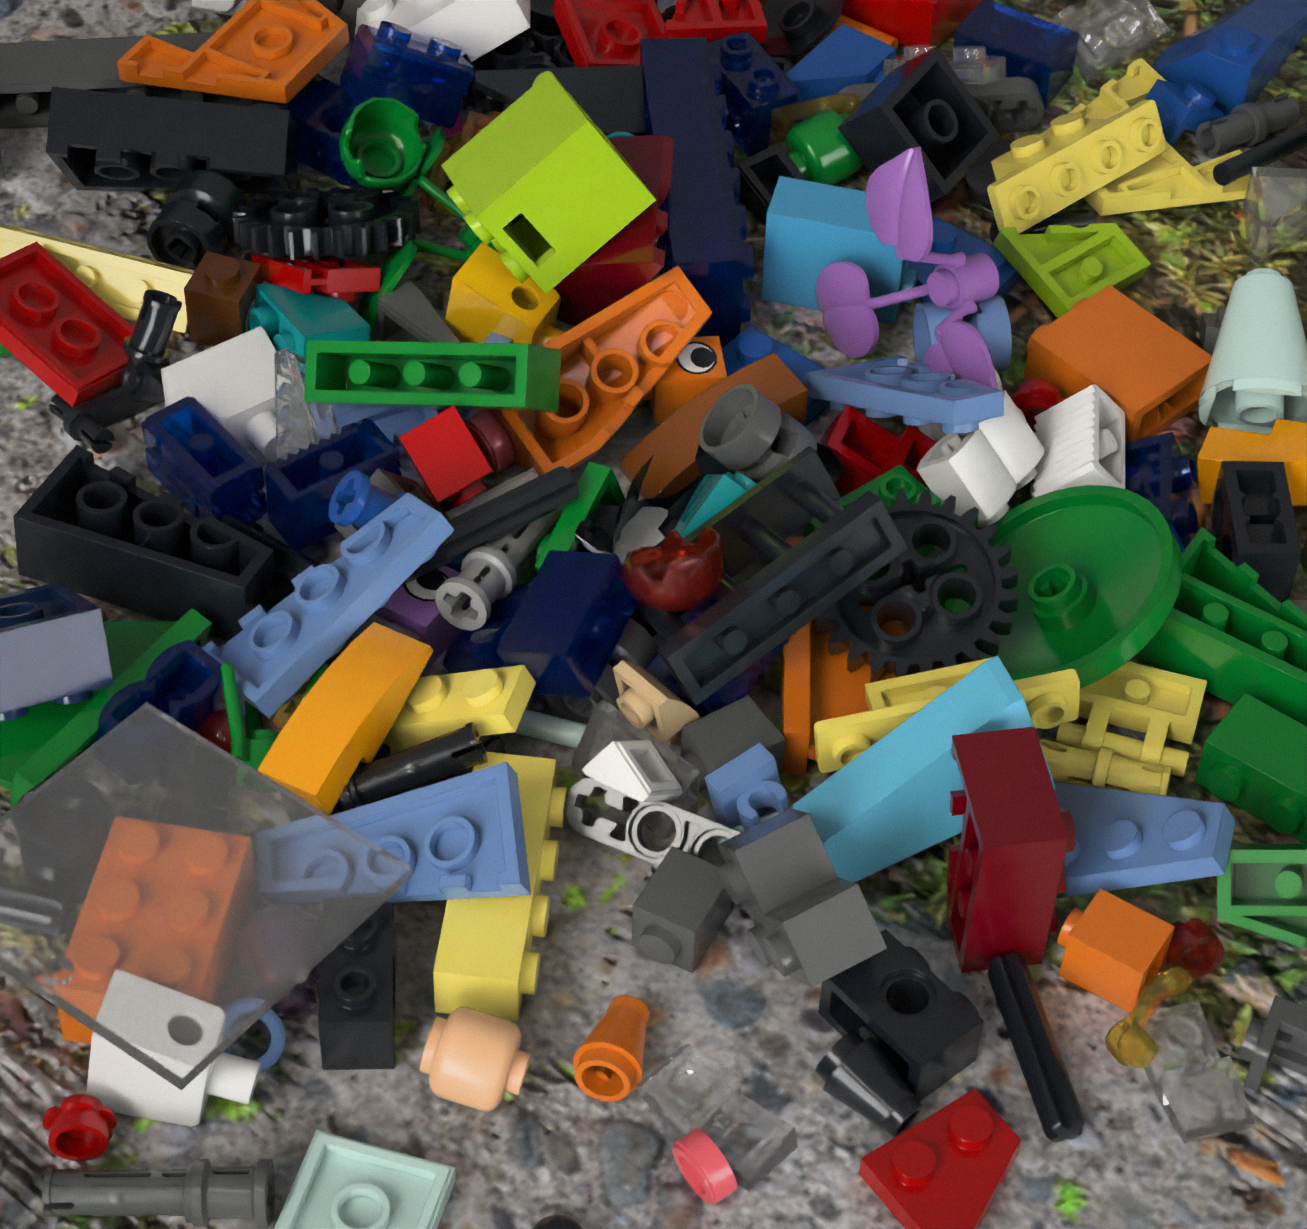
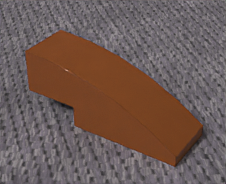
M774 352L714 384L675 411L620 460V470L632 483L640 468L653 456L643 480L640 495L644 499L671 496L701 475L695 460L699 445V430L709 408L723 393L731 387L742 383L752 384L775 402L781 409V412L790 414L798 422L804 424L808 389Z

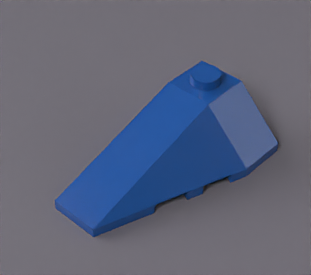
M1249 0L1167 47L1152 65V68L1168 82L1187 86L1189 82L1202 85L1216 96L1217 100L1214 105L1224 115L1231 114L1232 109L1237 105L1246 102L1254 103L1307 32V0Z

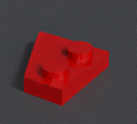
M677 0L675 13L671 20L667 19L664 26L663 45L664 47L741 46L744 44L765 43L768 25L759 0Z
M974 1088L861 1158L859 1175L905 1229H976L977 1225L980 1226L985 1218L997 1187L1001 1182H1004L1018 1155L1021 1139Z

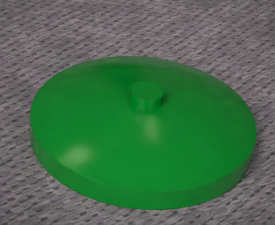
M1103 485L1069 487L1026 501L1009 510L1001 519L993 523L998 527L997 541L993 547L1010 545L1012 549L1010 563L1005 567L1016 568L1019 573L1017 586L1010 589L1019 594L1017 611L1007 613L1013 618L1010 635L996 634L1000 640L999 653L997 655L1013 681L1067 669H1075L1080 680V689L1111 674L1141 651L1156 635L1174 607L1183 574L1180 546L1159 509L1137 493ZM962 568L953 571L967 573V571ZM956 598L948 599L940 604L945 610L952 613H962L971 608L969 603ZM978 650L981 660L995 657Z

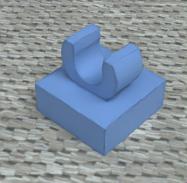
M760 742L704 777L715 818L719 823L734 828L742 825L746 831L760 824L759 817L771 809H777L780 814L790 808L786 790L781 785L775 757Z

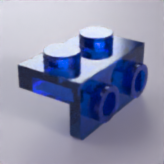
M748 32L729 35L725 38L700 45L698 78L694 82L695 95L700 106L711 112L721 124L726 137L730 141H735L748 157L769 148L772 110L797 102L799 89Z

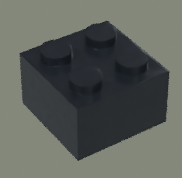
M937 47L893 69L837 127L871 174L879 166L907 149L921 147L930 203L946 196L1000 136Z

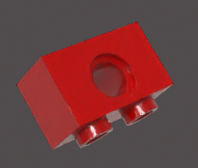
M454 405L399 437V443L436 504L448 498L452 507L456 508L487 489L481 478L493 470Z

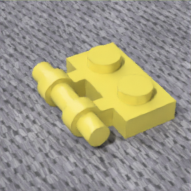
M1128 661L1106 677L1080 689L1079 717L1088 719L1087 725L1083 726L1071 722L1062 723L1059 725L1055 742L1098 752L1101 746L1114 749V755L1144 763L1172 767L1171 775L1183 778L1190 752L1166 747L1164 744L1166 739L1192 745L1207 681ZM1108 724L1146 733L1145 740L1142 741L1107 732Z

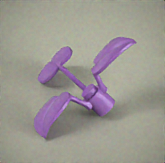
M921 147L907 149L879 166L869 177L865 192L867 214L878 240L885 245H895V254L898 259L939 265L929 275L927 284L870 298L868 279L860 266L849 261H838L826 266L819 274L815 286L816 302L819 310L823 313V325L832 343L841 353L850 358L864 357L874 351L879 340V324L873 309L929 295L935 305L954 311L935 327L934 334L938 343L931 345L926 350L924 364L930 365V372L947 371L955 374V380L970 379L998 389L992 358L983 337L973 325L961 321L964 316L977 312V302L990 299L996 295L999 289L997 267L993 260L984 253L966 256L962 251L954 254L930 252L933 243V221Z

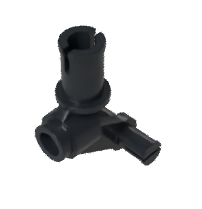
M146 290L144 292L143 303L132 336L124 338L122 345L128 364L122 372L121 388L74 407H71L58 394L52 397L51 402L55 405L49 404V409L63 421L64 431L76 441H85L95 453H105L113 446L109 441H115L114 434L107 430L106 427L155 403L165 402L161 369L172 365L169 362L170 352L166 347L177 314L182 307V302L177 301L175 296L159 290Z

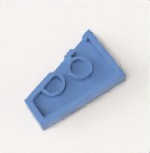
M1054 782L1056 787L1054 791L1059 808L1069 809L1075 827V848L1072 852H1066L1064 859L1066 889L1064 894H1057L1056 898L1097 893L1100 888L1105 891L1225 875L1236 822L1225 803Z

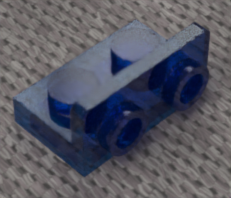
M1173 432L1126 442L1125 489L1139 494L1159 509L1173 531L1182 553L1190 543V534L1198 532L1197 512L1191 499V490L1198 489L1199 487L1198 471L1193 456L1190 453L1182 454Z

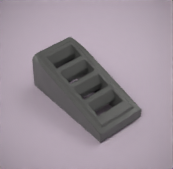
M406 280L396 286L392 293H385L378 297L379 341L460 343L422 291L410 280Z

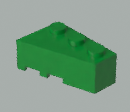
M1201 527L1182 552V582L1174 607L1156 635L1135 657L1162 670L1206 680L1205 691L1233 705L1246 693L1307 726V614L1290 599L1280 603L1257 583L1259 574L1245 562L1237 567L1214 547L1216 538Z
M1231 844L1225 875L1217 876V919L1301 948H1307V844Z

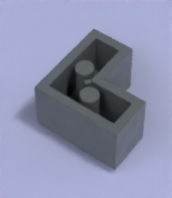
M789 808L717 845L725 861V864L718 867L720 879L728 895L736 905L744 902L755 925L747 930V935L758 959L766 968L773 965L784 977L788 975L810 987H814L887 949L859 885L837 876L809 813Z

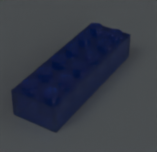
M706 37L641 39L639 65H643L646 133L643 136L664 134L674 138L671 186L663 204L659 208V210L668 213L667 229L663 236H659L657 248L665 251L664 267L659 271V276L676 266L680 267L712 311L711 317L695 337L719 336L721 348H724L740 334L741 323H750L751 320L749 288H743L744 280H753L754 255L752 244H742V240L747 238L745 205H735V202L740 201V174L738 167L729 168V165H733L734 160L732 131L722 130L727 128V101L725 94L716 95V93L721 91L719 59L710 60Z

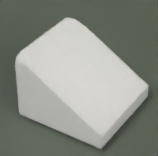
M648 739L612 741L582 769L588 777L641 802L675 800L683 794L682 787L652 742Z

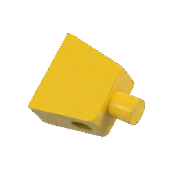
M481 242L453 277L445 323L460 343H483L491 332H495L513 339V343L542 346L564 333V331L555 327L561 301L558 292L555 289H551L546 294L531 277L521 283L499 257L500 253Z

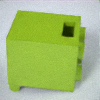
M545 71L538 75L533 82V86L441 165L454 184L446 192L465 214L463 218L484 244L488 245L490 242L501 253L499 257L521 283L531 277L546 294L656 201L655 197L617 148L551 71ZM522 213L524 217L512 226L510 222Z

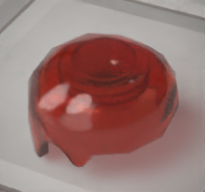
M704 527L698 542L690 543L685 541L677 530H673L659 547L647 546L628 552L622 566L623 582L628 592L638 602L650 608L663 611H683L707 602L717 591L723 578V536L712 527Z

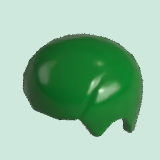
M372 97L355 107L342 128L339 148L346 170L350 177L356 179L360 185L371 190L387 191L397 190L414 180L424 160L423 156L426 153L427 145L423 143L419 133V116L412 108L396 98Z

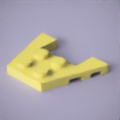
M1139 58L1128 65L1126 75L1117 81L1112 78L1100 88L1099 96L1087 106L1080 103L1069 113L1079 112L1083 114L1084 118L1109 119L1144 100L1157 79L1166 80L1145 60ZM1166 142L1167 148L1163 153L1083 197V199L1100 216L1260 197L1266 194L1270 177L1259 169L1228 185H1219L1213 178L1214 167L1243 153L1240 149L1192 166Z

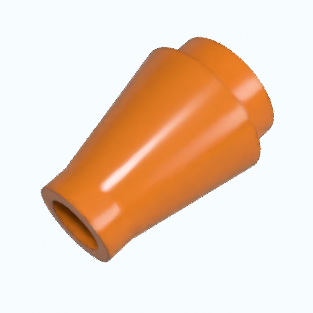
M628 995L613 998L607 1012L573 1056L575 1081L584 1093L594 1099L604 1102L620 1101L641 1083L646 1026L650 1018V1011L646 1004L638 998Z

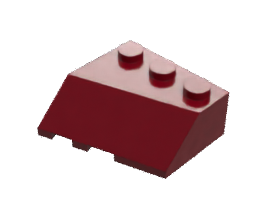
M664 134L608 138L652 193L656 201L553 288L561 297L556 320L576 326L646 285L664 267L665 251L656 248L659 236H663L668 225V213L659 210V208L663 204L671 186L674 138Z

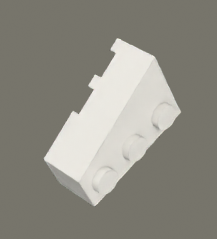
M366 0L360 8H357L352 62L372 97L392 98L420 80L428 88L441 80L437 70L464 54L472 62L529 29L530 0Z

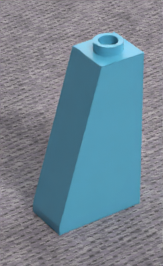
M997 655L986 660L794 803L793 807L795 810L809 813L837 876L855 883L961 833L963 815L952 816L950 812V791L964 790L957 762L951 754L952 735L1034 727L1024 698L999 656ZM1046 762V766H1047V769H1048V772H1049V775H1050V778H1051V782H1052L1053 788L1055 789L1056 787H1055L1054 781H1053V779H1052L1050 770H1049L1048 765H1047V762Z

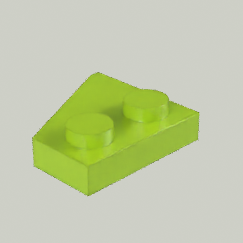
M1093 223L1082 228L1074 227L1070 224L1048 225L1044 234L1018 235L1016 227H1005L999 231L993 243L1057 318L1069 312L1079 300L1090 298L1108 285H1111L1118 291L1144 277L1151 265L1148 259L1116 223Z

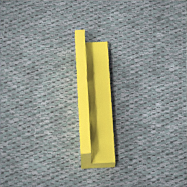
M0 224V258L37 241L120 316L137 321L146 290H159L175 296L177 301L182 302L181 310L177 314L172 330L189 333L184 287L195 270L15 225Z

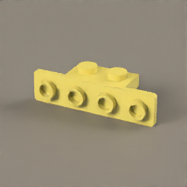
M1142 100L1109 119L1084 118L1083 114L1079 112L1065 114L1053 119L1050 122L1051 128L1049 130L1013 141L1010 144V151L991 161L996 181L988 186L987 192L998 231L1005 227H1016L1018 234L1163 153L1167 145L1156 102L1154 100Z
M991 658L865 684V701L869 711L822 720L814 724L816 762L821 773H828L840 770L956 682ZM1075 669L1014 680L1015 685L1024 698L1035 729H1050L1062 723L1078 719L1080 680Z

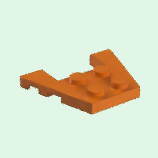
M247 0L248 2L195 52L146 34L117 61L119 78L131 83L287 104L349 43L348 24L317 0Z

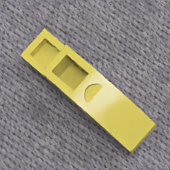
M525 665L419 677L383 743L390 747L392 755L465 727V724L470 722L474 723L479 732V737H476L477 742L480 736L514 733L517 730L536 682ZM311 677L300 687L298 693L291 701L278 709L273 722L279 730L283 729L305 697Z

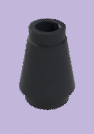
M854 1030L843 1036L826 1053L815 1069V1073L825 1081L823 1086L825 1092L881 1129L884 1128L892 1137L898 1136L906 1129L923 1108V1105L914 1097L912 1091L874 1039L870 1037L864 1040Z

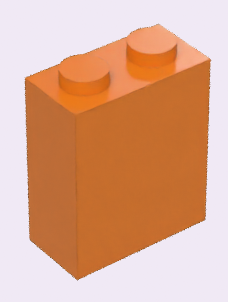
M1108 285L1090 298L1079 300L1069 312L1050 324L1039 326L1032 333L1026 345L1027 359L1023 379L1025 381L1032 379L1047 380L1058 388L1061 397L1064 399L1073 396L1090 385L1096 384L1125 412V454L1128 455L1199 406V397L1212 355L1123 293Z

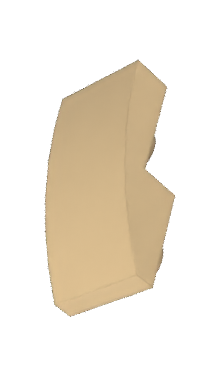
M620 661L613 667L619 692L616 703L620 711L635 727L644 729L647 726L652 735L663 745L670 747L672 744H676L681 749L682 727L701 717L645 668L633 662Z

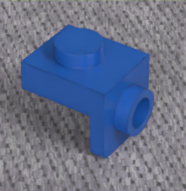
M1157 79L1144 99L1156 102L1165 141L1172 147L1185 129L1196 132L1201 123L1226 116L1214 105L1217 100L1216 96L1195 82H1189L1187 86Z

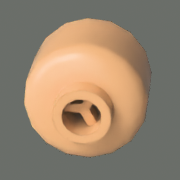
M461 1006L456 1008L449 1015L448 1019L436 1017L425 1045L419 1072L429 1075V1087L435 1096L480 1111L489 1112L501 1103L505 1092L515 1095L520 1094L532 1054L519 1050L521 1032L515 1022L470 1007Z

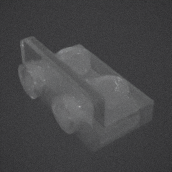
M1087 0L1085 7L1079 10L1074 5H1070L1055 15L1048 23L1052 30L1039 46L1044 53H1048L1062 45L1086 80L1089 81L1159 42L1170 29L1149 0Z

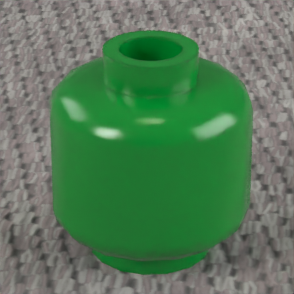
M825 108L792 127L787 133V155L807 181L835 186L856 173L863 166L861 159L837 128L850 115L849 113L843 112L839 114L835 110Z

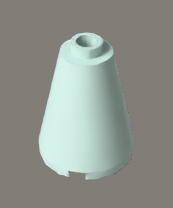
M1269 268L1254 269L1237 279L1233 284L1198 401L1199 419L1205 426L1209 418L1217 422V427L1270 434L1276 419L1307 423L1306 337L1293 284L1276 270Z

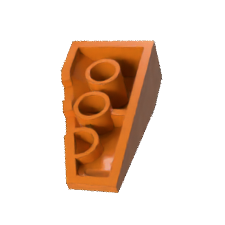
M679 266L674 267L542 345L543 347L561 350L558 412L486 410L500 422L507 432L515 450V463L526 470L534 467L537 474L541 476L559 466H564L570 471L602 450L712 315L708 305ZM474 410V411H475V413L477 414V413L481 412L482 410Z

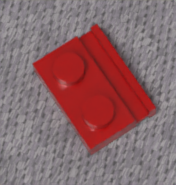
M252 254V262L259 263L262 266L263 281L301 294L322 293L324 296L342 299L346 302L357 301L358 292L380 291L381 268L347 257L339 259L333 255H325L319 260H314L312 256L290 260V258H269V256L264 254Z

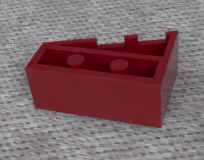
M1035 727L952 735L951 754L957 762L964 790L950 791V812L952 816L963 815V828L960 845L948 846L946 918L961 973L988 970L990 968V960L998 954L1007 955L1012 952L1020 953L1025 958L1027 965L1042 964L1048 935H1055L1057 931L1056 896L1057 894H1064L1066 889L1065 854L1066 852H1072L1075 848V827L1069 809L1059 808Z

